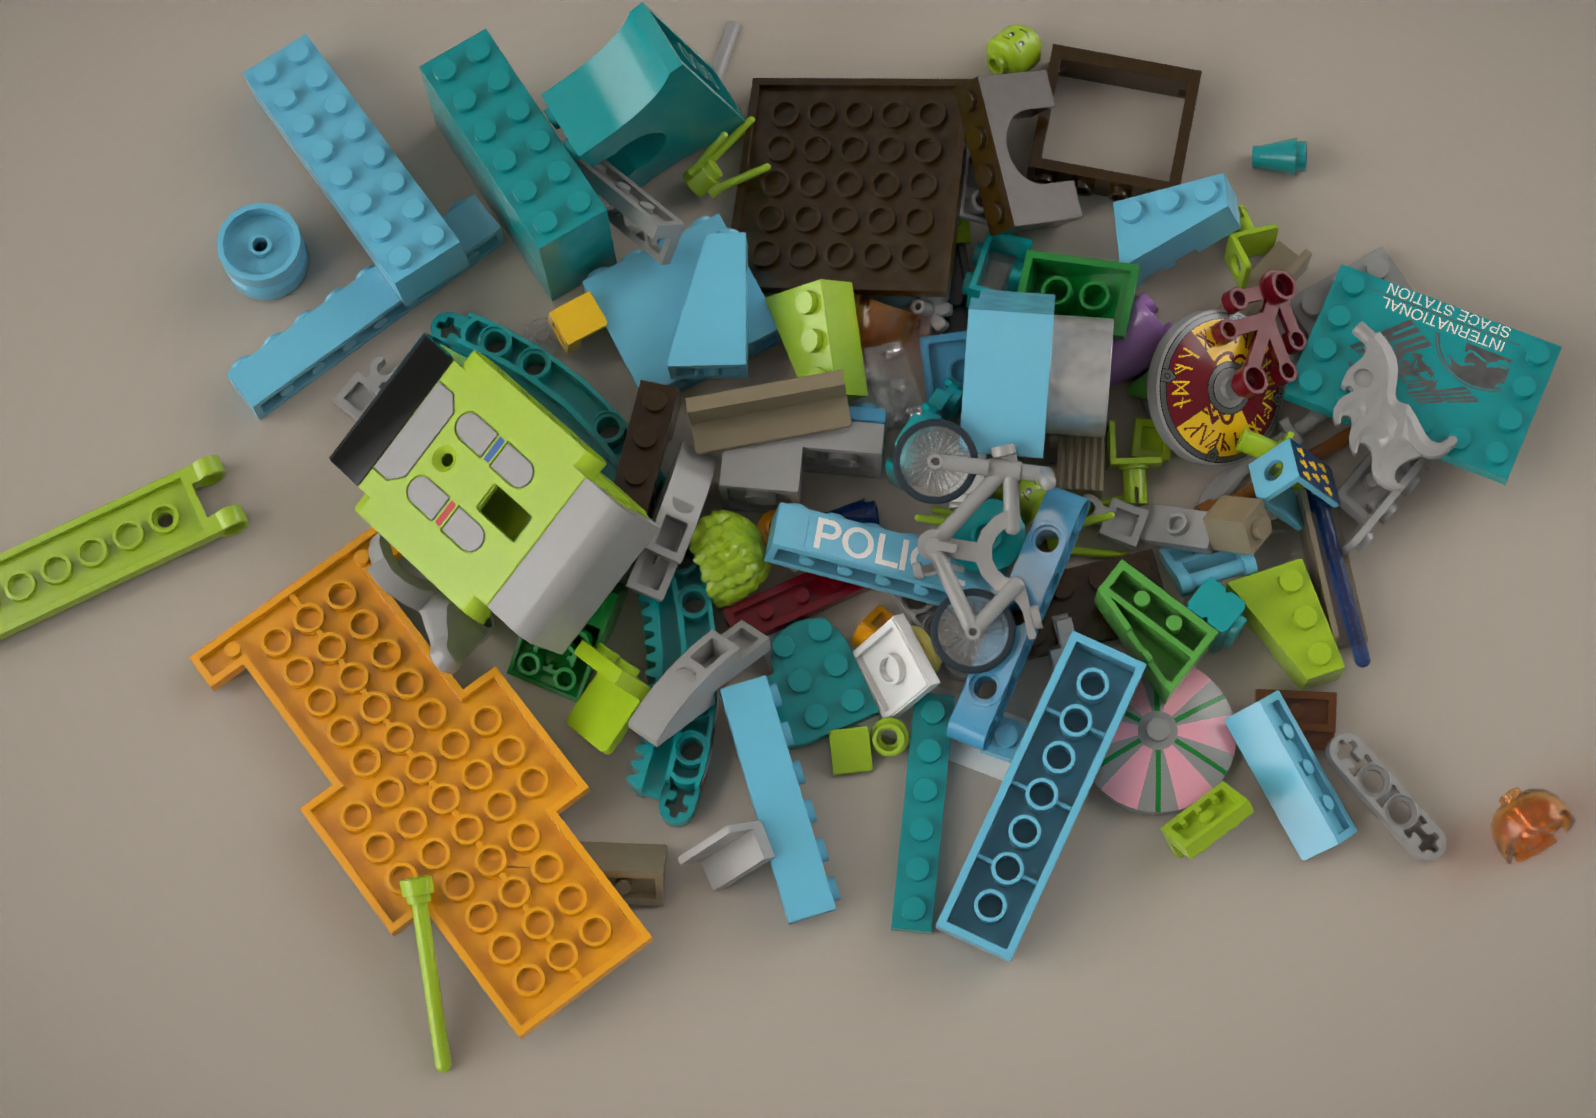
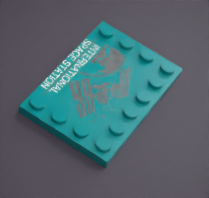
M1341 264L1307 340L1306 347L1303 349L1296 365L1297 377L1293 382L1288 383L1283 399L1332 418L1337 402L1344 395L1351 393L1350 390L1344 391L1341 389L1342 380L1347 370L1359 361L1366 352L1364 349L1365 344L1352 334L1353 329L1363 321L1375 333L1379 331L1382 333L1396 355L1398 378L1395 395L1397 400L1410 405L1425 434L1431 441L1439 443L1450 436L1457 438L1456 447L1437 459L1506 485L1562 347ZM1349 418L1341 419V422L1351 425Z

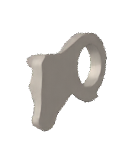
M377 533L370 540L368 554L372 565L366 569L387 594L404 605L419 611L431 644L429 653L431 660L441 672L447 674L456 673L462 666L464 659L479 644L484 643L495 630L494 618L490 616L484 624H481L466 615L430 580L420 579L406 571L394 557L391 544Z

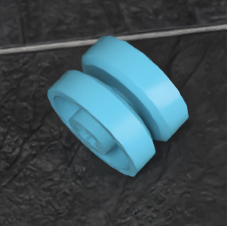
M261 202L244 205L231 213L220 226L216 241L218 257L235 288L249 298L263 301L283 298L296 290L306 277L309 266L306 243L292 216L277 205Z

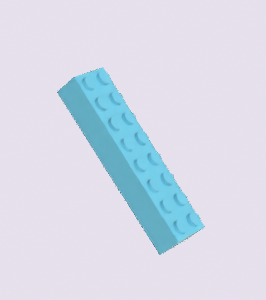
M307 34L242 73L256 101L405 306L470 265L457 236Z
M1072 630L936 923V929L1011 963L1143 676L1146 663Z

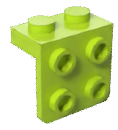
M582 640L574 654L594 668L597 674L567 716L566 723L599 751L609 755L623 740L624 735L629 729V720L652 688L637 677L641 672L639 669L622 658L616 662L620 655L601 642L595 648Z

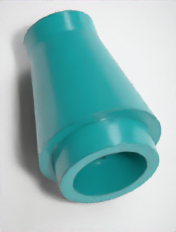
M1296 137L1253 146L1252 168H1261L1296 176L1297 172H1306L1307 141H1297Z

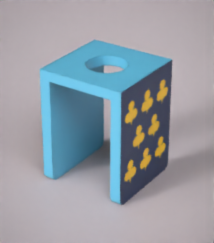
M1291 438L1283 441L1248 464L1256 498L1263 499L1265 508L1297 531L1304 528L1295 491L1290 488L1297 482L1332 507L1336 508L1341 504L1331 468ZM1282 462V473L1276 478L1269 473V470L1274 464Z

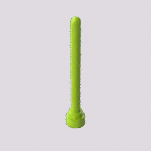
M432 875L402 879L400 880L402 897H406L407 905L412 906L435 1066L439 1072L446 1073L451 1069L452 1062L428 902L432 901L431 893L434 892Z

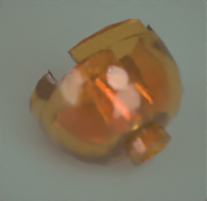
M854 294L862 354L877 359L879 352L894 353L901 350L910 341L919 316Z
M1517 787L1500 797L1499 802L1501 806L1495 811L1490 826L1492 838L1498 851L1507 864H1511L1513 857L1520 863L1551 847L1557 842L1553 835L1561 827L1567 833L1573 827L1576 820L1567 805L1556 794L1546 789L1537 788L1521 791Z

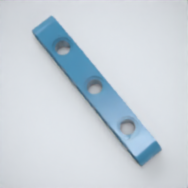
M1057 487L1047 490L1009 577L1019 576L1024 580L1029 605H1038L1041 622L1044 620L1090 505V499ZM1053 537L1059 540L1058 546L1052 552L1045 553L1040 551V545L1046 538ZM1014 600L1008 605L1012 613L1021 609ZM1003 612L988 627L972 666L989 663L1003 651L1008 639V623ZM1025 622L1016 626L1013 648L1000 665L987 672L968 674L966 683L950 718L947 737L982 751L988 749L1035 639L1029 640ZM988 682L997 684V691L993 697L989 699L979 698V689L982 685Z

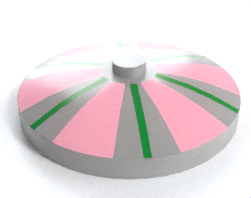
M1194 668L1169 701L1164 704L1143 674L1092 784L1096 790L1107 800L1127 811L1148 816H1167L1181 813L1222 782L1232 764L1236 742L1225 724V719L1233 715L1219 687L1204 673Z

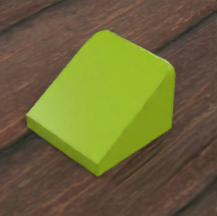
M867 726L829 731L833 776L873 772L869 728Z

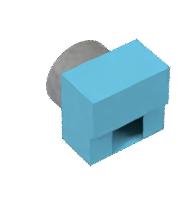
M981 289L979 298H971L968 310L960 427L972 438L977 453L992 455L991 448L1014 443L1018 457L1043 458L1045 433L1105 438L1114 319L1054 315V294ZM960 436L959 452L970 453L967 444Z

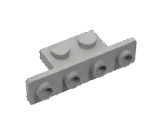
M1369 452L1337 490L1341 503L1339 507L1360 524L1338 552L1345 556L1354 548L1359 552L1362 551L1375 536L1371 531L1372 527L1377 521L1384 524L1398 508L1393 503L1400 494L1406 497L1420 482L1421 479L1416 476L1420 469L1424 466L1428 470L1438 459L1421 457L1413 460L1410 464L1402 465L1395 473V480L1402 485V491H1389L1378 485L1373 478L1371 472L1372 458Z

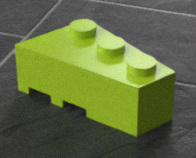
M819 279L765 298L798 378L842 370L848 402L868 396L852 282Z
M1302 558L1227 582L1225 592L1231 591L1246 602L1242 616L1247 619V627L1263 641L1270 650L1271 656L1300 691L1339 680L1345 665Z

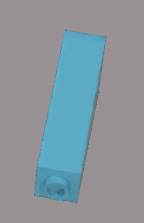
M720 229L716 233L706 234L667 359L670 379L748 378V244L746 232L739 233L735 229Z

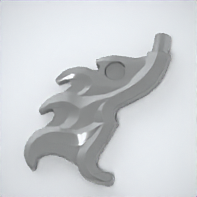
M1362 321L1353 329L1352 334L1365 344L1364 349L1366 352L1359 361L1347 370L1342 380L1341 389L1344 391L1350 390L1351 393L1344 395L1337 402L1332 419L1335 427L1340 426L1342 418L1350 419V451L1353 456H1356L1358 446L1361 445L1366 446L1370 450L1372 458L1371 472L1377 484L1389 491H1402V485L1395 480V473L1402 465L1421 457L1426 459L1441 458L1456 447L1457 438L1450 436L1443 442L1436 443L1427 437L1410 405L1401 403L1396 398L1398 363L1391 345L1380 331L1375 333Z

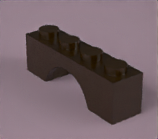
M640 380L614 484L642 507L649 518L652 519L651 513L654 508L658 477L666 448L673 438L681 407L679 388Z

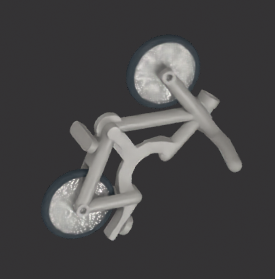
M927 419L908 428L899 438L894 449V474L899 485L908 495L923 503L944 504L963 495L972 485L976 475H985L986 477L937 529L926 530L920 535L917 542L918 552L923 558L931 560L932 563L922 565L921 561L912 564L915 580L924 578V573L936 571L948 596L937 607L931 621V641L937 655L945 664L959 672L969 674L983 673L1000 665L1013 648L1016 626L1012 612L1008 607L1013 600L1023 612L1029 640L1037 638L1035 630L1043 628L1038 605H1029L1024 580L1019 576L1005 577L996 568L992 559V546L997 535L1005 529V532L1009 535H1016L1020 531L1019 481H1037L1042 489L1052 490L1056 486V478L1053 470L1048 466L1022 464V461H1018L1014 443L991 448L993 458L989 460L979 459L972 438L963 428L948 420ZM1003 483L1004 512L995 515L981 530L978 541L972 542L951 538ZM949 558L976 562L982 577L998 593L995 595L987 590L976 588L963 589Z

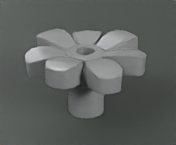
M920 297L921 299L912 300L909 307L915 313L909 318L912 328L919 329V333L923 336L933 335L934 328L942 333L947 330L949 323L944 317L951 316L953 313V305L947 303L949 298Z

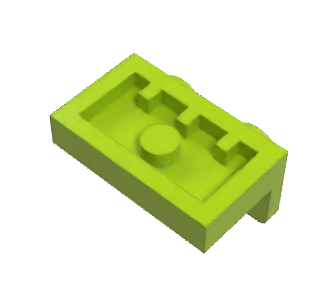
M1222 781L1162 826L1160 830L1176 857L1182 858L1187 856L1192 860L1228 831L1237 827L1255 811L1247 798Z

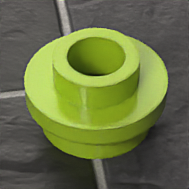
M883 717L874 723L869 737L871 746L878 754L894 757L906 749L910 734L908 727L896 717ZM885 730H893L897 734V739L894 742H888L883 738V732Z

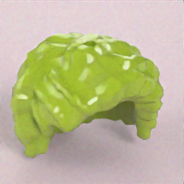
M712 510L710 515L703 516L696 524L689 545H691L689 547L690 552L696 555L693 561L700 566L702 572L701 580L707 585V595L717 608L730 607L732 604L744 600L749 594L754 593L759 589L760 584L766 580L771 568V563L764 561L765 541L756 524L739 513L726 510Z

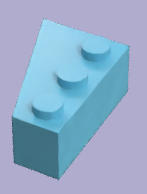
M1224 173L1113 202L1119 261L1139 264L1141 266L1137 287L1145 283L1143 279L1160 269L1165 268L1167 271L1176 266V260L1196 249L1197 252H1200L1241 228L1237 195Z

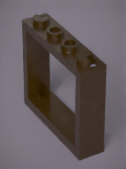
M1053 44L1047 71L1053 99L1059 76L1184 98L1173 164L1168 182L1044 159L1042 155L1052 111L1051 108L1038 115L1028 164L1027 179L1038 184L1074 180L1077 195H1101L1108 197L1114 202L1180 185L1202 71Z

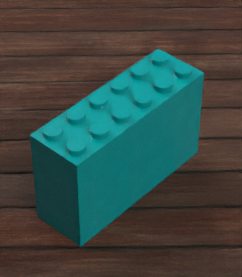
M485 28L419 66L438 129L551 301L553 302L580 286L582 281L587 279L592 271L600 267L609 268L617 264L606 207L487 29Z

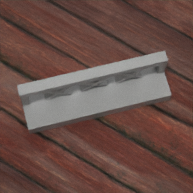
M581 158L577 161L574 159L606 207L609 222L661 265L670 264L685 224L606 159L593 167ZM665 238L662 248L657 246L656 239Z

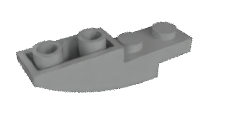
M681 442L651 513V520L660 529L633 562L623 585L624 587L658 602L663 601L678 564H681L693 535L714 475L717 457L710 454L698 455L696 454L695 447Z
M743 620L739 621L722 635L712 629L681 655L652 687L629 720V728L658 747L715 704L714 692L770 651V638Z

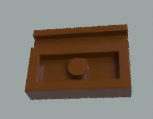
M1255 689L1254 703L1277 690ZM1279 690L1311 749L1325 751L1327 743L1331 738L1335 737L1337 693Z

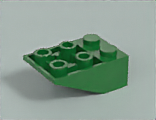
M618 582L562 655L533 645L519 636L507 674L578 702L586 690L595 669L575 655L574 651L582 640L597 648L600 642L604 645L607 644L629 589L624 587V584Z

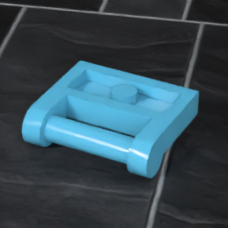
M1171 548L1159 549L1161 563L1175 582L1181 597L1193 594L1194 589L1199 588L1206 578L1212 577L1218 582L1240 574L1248 576L1258 572L1255 557L1250 554L1243 555L1214 550L1212 555Z

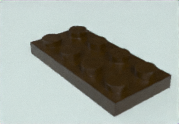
M1153 549L1065 569L1042 622L1043 628L1039 629L1037 638L1026 661L1049 656L1047 647L1059 645L1052 622V616L1068 613V617L1072 618L1074 631L1097 642L1103 643L1119 639L1094 604L1097 590L1122 559L1164 590ZM1021 609L1012 613L1015 626L1025 622Z

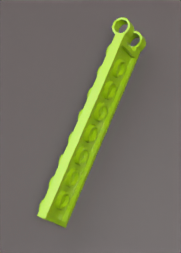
M204 456L178 471L0 553V641L220 537H230L245 530L249 526V521L241 505L234 504L224 507L208 517L195 490L198 487L212 486L225 478L226 471L219 456ZM164 515H171L173 517V522L168 527H161L159 525V520Z

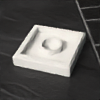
M904 613L893 616L852 652L882 717L899 718L941 683Z

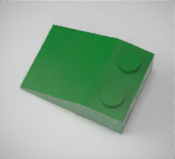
M1027 250L1017 292L1054 294V315L1114 319L1113 340H1125L1141 266L1139 264Z

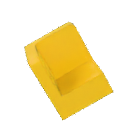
M590 291L550 311L548 323L566 355L579 349L582 339L607 326V320Z

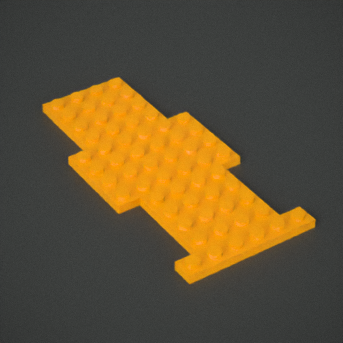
M371 527L194 653L189 659L214 692L247 669L332 785L302 806L300 810L393 937L414 923L412 906L407 905L406 897L401 895L400 880L432 875L434 892L431 893L432 901L428 902L430 918L522 1040L654 940L559 816V814L590 792L588 785L496 666L464 689H462L452 674L441 672L435 666L429 654L430 645L394 598L375 582L366 569L372 565L368 554L370 540L378 533ZM390 545L396 560L403 557L398 550ZM507 866L531 867V868H507Z

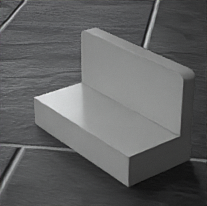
M761 820L727 825L677 858L680 865L702 862L712 890L718 891L726 889L774 859L775 854Z

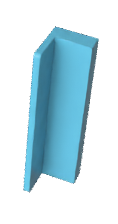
M1279 690L1225 719V724L1302 860H1307L1322 853L1358 832Z

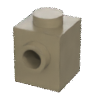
M1221 495L1203 517L1212 549L1216 551L1254 555L1272 533L1271 520L1267 515L1263 499Z

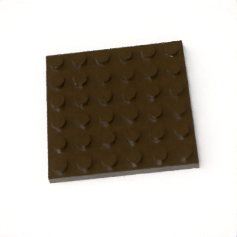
M753 78L747 118L753 116L755 122L745 132L739 174L766 163L771 165V169L737 185L731 229H735L739 233L746 232L748 267L762 293H781L819 279L852 282L854 295L950 298L968 152L966 135L954 87L971 79Z

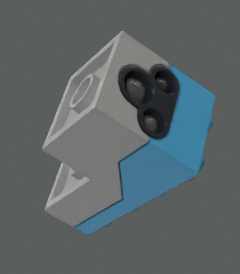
M858 403L855 407L849 406L852 422L850 428L723 451L719 480L722 509L766 513L771 510H777L780 502L801 504L804 472L881 479L886 436V409H879L877 405L872 403Z

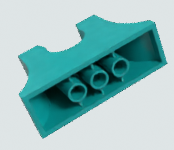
M644 2L629 12L620 30L598 53L541 95L548 106L544 110L546 117L557 130L562 128L567 137L563 144L576 161L581 158L593 167L606 159L639 187H642L685 157L711 145L722 132H727L729 137L746 120L714 68Z

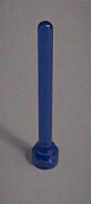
M1305 487L1303 489H1306L1311 513L1316 514L1353 657L1357 666L1365 668L1370 664L1371 658L1331 512L1333 507Z

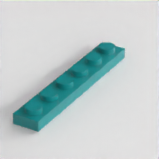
M927 693L913 707L891 930L921 934L932 933L951 739L946 734L953 713L955 696Z

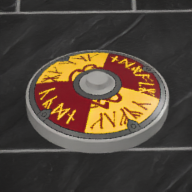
M1206 309L1183 317L1162 337L1150 363L1147 379V399L1154 426L1166 445L1178 456L1191 463L1206 466H1227L1247 459L1250 455L1235 451L1243 429L1247 427L1249 430L1269 438L1281 412L1284 386L1275 384L1271 378L1270 369L1275 362L1268 345L1261 368L1267 375V389L1250 399L1239 397L1232 390L1231 380L1234 373L1244 366L1254 332L1240 335L1236 340L1226 345H1220L1213 339L1211 329L1215 323L1225 318L1237 320L1248 317L1240 312L1230 314L1225 309Z

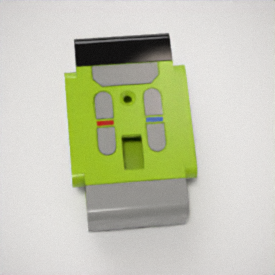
M425 332L329 457L330 461L365 493L354 507L355 511L466 615L484 624L491 614L494 613L527 642L561 655L660 529L649 518L642 507L601 472L607 462L494 362L476 350H473L469 357L466 358L457 348Z

